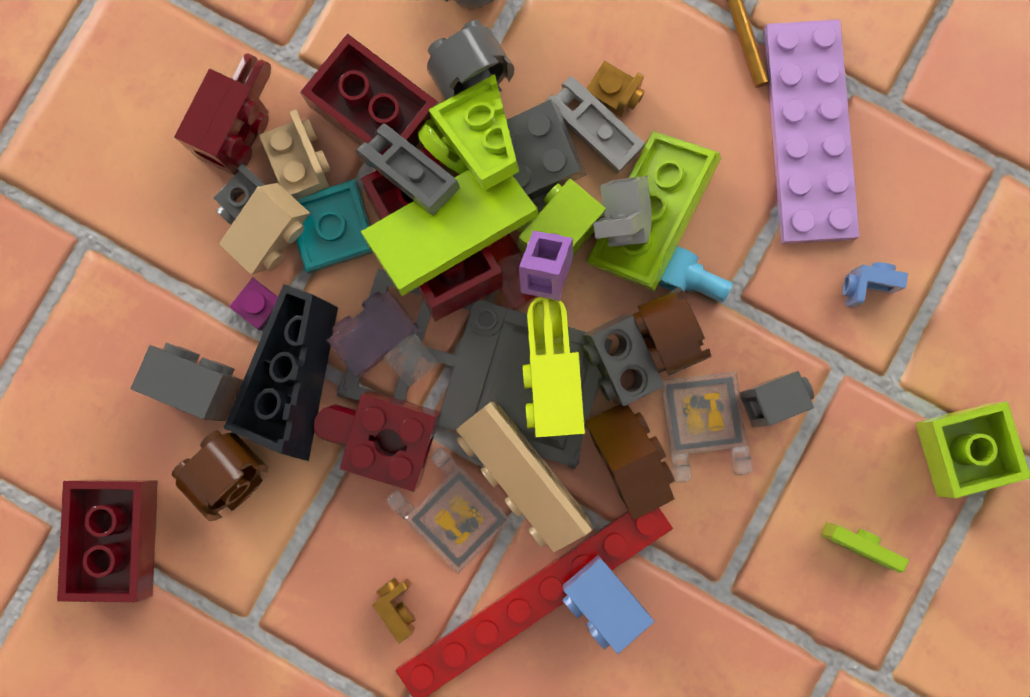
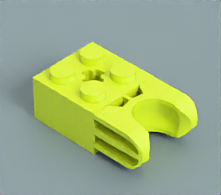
M538 297L530 304L527 313L530 364L523 365L524 389L532 388L533 403H526L527 429L535 428L536 437L585 434L579 352L570 353L566 307L561 300Z

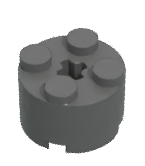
M479 20L468 22L461 31L450 36L448 39L440 38L434 41L428 48L430 58L427 63V71L445 100L494 74L499 92H501L502 89L499 84L505 77L510 82L514 75L515 69L512 62L491 30L483 26Z

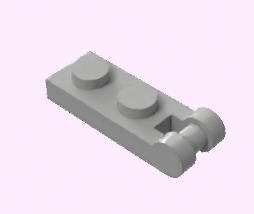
M569 76L561 85L563 89L556 96L551 95L547 100L551 99L559 107L566 126L619 174L644 148L645 143L575 78ZM572 99L580 103L574 111L567 107Z

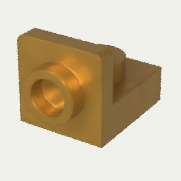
M604 60L586 89L609 111L622 118L628 107L635 110L645 93V90L641 88L644 76L637 73L635 77H632Z
M396 578L390 580L376 591L380 598L372 604L399 644L411 636L415 630L412 623L416 619L409 607L403 601L398 604L394 599L410 587L411 582L408 578L400 583Z

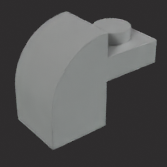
M647 176L611 180L601 185L602 203L606 211L605 217L593 223L595 238L608 237L609 247L646 243L650 237L652 223Z

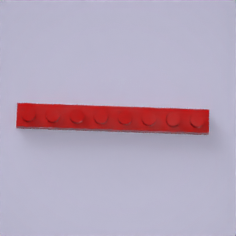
M660 508L635 520L632 519L628 511L398 666L395 670L412 697L429 696L564 604L562 599L567 594L562 586L594 557L599 555L607 566L613 570L671 531L673 527Z

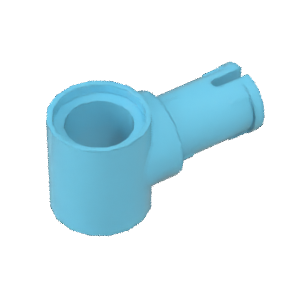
M677 246L658 285L670 291L680 287L683 293L685 290L689 292L694 290L719 302H724L733 283L703 270V265L697 263L699 259L697 255Z

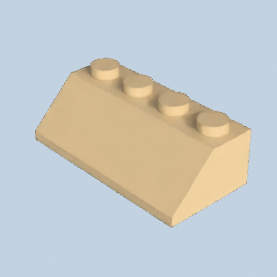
M495 398L456 429L460 434L456 439L458 444L469 457L476 454L484 464V467L480 469L482 474L493 487L500 484L508 494V497L504 499L506 504L518 518L521 515L527 518L532 525L528 530L542 548L548 545L553 552H556L592 531L590 518Z

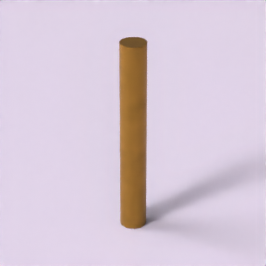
M727 0L755 88L763 87L769 84L770 81L743 0Z

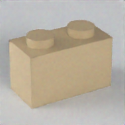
M274 183L259 186L228 229L219 245L251 275L264 270L272 271L284 259L285 255L282 252L286 246L294 242L303 233L305 227L302 224L310 212L280 184Z

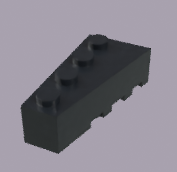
M283 284L226 420L224 429L280 454L309 461L315 432L314 420L319 411L338 311L337 306L313 294Z

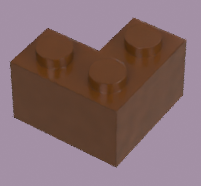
M617 405L584 421L598 453L610 472L617 492L633 520L675 500L669 485L675 482L674 477L666 462H661V459L666 458V454L656 436L648 437L647 434L650 433V430L641 412L634 414L629 405L624 407Z

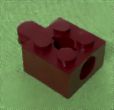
M247 53L243 55L232 78L209 68L174 138L198 159L235 176L239 171L238 167L242 163L245 166L248 165L252 156L251 147L257 135L263 134L268 125L269 111L259 97L271 75V64L262 59L258 60L257 57Z
M369 390L361 394L357 410L337 404L323 408L318 412L314 420V429L316 435L322 440L346 447L340 470L415 492L421 484L442 412Z

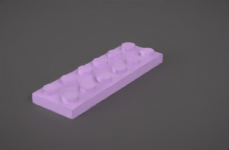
M840 20L766 24L763 30L767 75L770 81L768 91L781 244L856 240L860 236Z

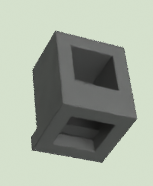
M243 163L238 167V173L213 197L221 205L216 212L231 225L256 188L265 185ZM245 192L244 200L236 203L235 200Z

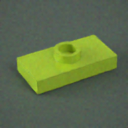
M826 522L821 533L824 538L898 573L904 572L909 562V559L880 546V537L860 528L857 534L839 525Z

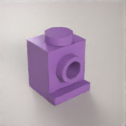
M533 230L519 265L521 293L560 301L562 288L573 261V238Z

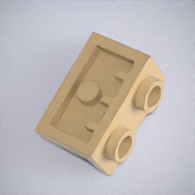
M297 109L290 111L293 122L259 136L278 183L292 197L298 200L330 187L324 173L331 170L323 151L315 152L311 142L318 139L310 120L301 121Z

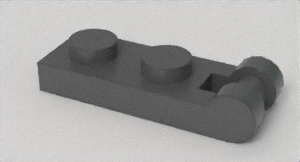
M384 123L375 131L376 136L368 144L364 142L355 150L359 158L366 165L376 169L431 215H434L460 189L457 179ZM388 147L389 149L381 155L380 153Z

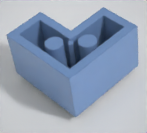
M599 555L594 557L562 586L567 594L562 599L563 602L577 618L583 614L589 620L586 625L590 629V634L604 650L610 645L619 654L655 622Z

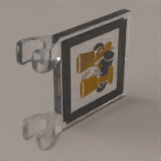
M729 372L662 380L664 384L662 394L671 450L672 472L675 482H686L691 479L692 473L688 454L732 449L734 474L746 475L753 471V464L747 443L737 373Z
M440 447L432 454L431 459L447 477L416 508L399 490L394 491L389 496L387 504L459 574L513 519L444 448Z

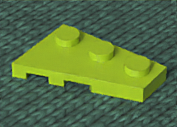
M495 74L429 109L434 124L484 191L519 172Z

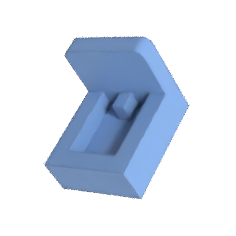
M881 262L873 263L872 266L861 265L853 269L851 274L848 273L843 283L842 293L843 296H847L845 306L854 308L863 304L866 289L892 294L905 289L908 273L895 271V265Z

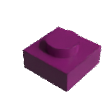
M252 277L229 307L255 328L262 331L267 325L278 296Z

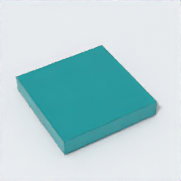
M355 179L325 188L297 200L310 212L302 224L305 227L303 233L296 239L306 273L310 274L373 253L361 233L362 230L371 225Z

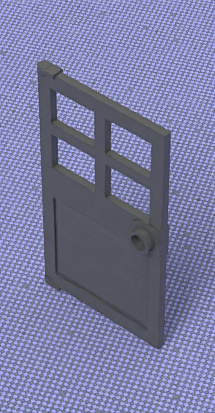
M377 269L345 376H342L337 389V396L359 401L361 394L369 391V389L359 387V383L371 344L375 342L407 352L393 398L405 401L418 356L453 366L443 404L439 411L442 412L438 423L439 426L456 431L460 425L495 398L542 458L568 465L569 468L575 469L579 464L578 458L581 452L579 448L584 434L536 437L535 428L527 429L526 403H533L532 388L524 389L523 365L530 364L527 314L480 299L463 307V309L471 312L458 355L456 356L422 345L431 317L424 301L420 308L411 341L376 331L389 286L396 288L384 270ZM417 288L410 291V293L420 295ZM568 327L570 353L579 352L584 421H586L590 416L601 374L596 365L593 367L590 365L583 352L582 346L586 342L582 334L586 332ZM608 338L604 342V348L607 353H609L612 340Z

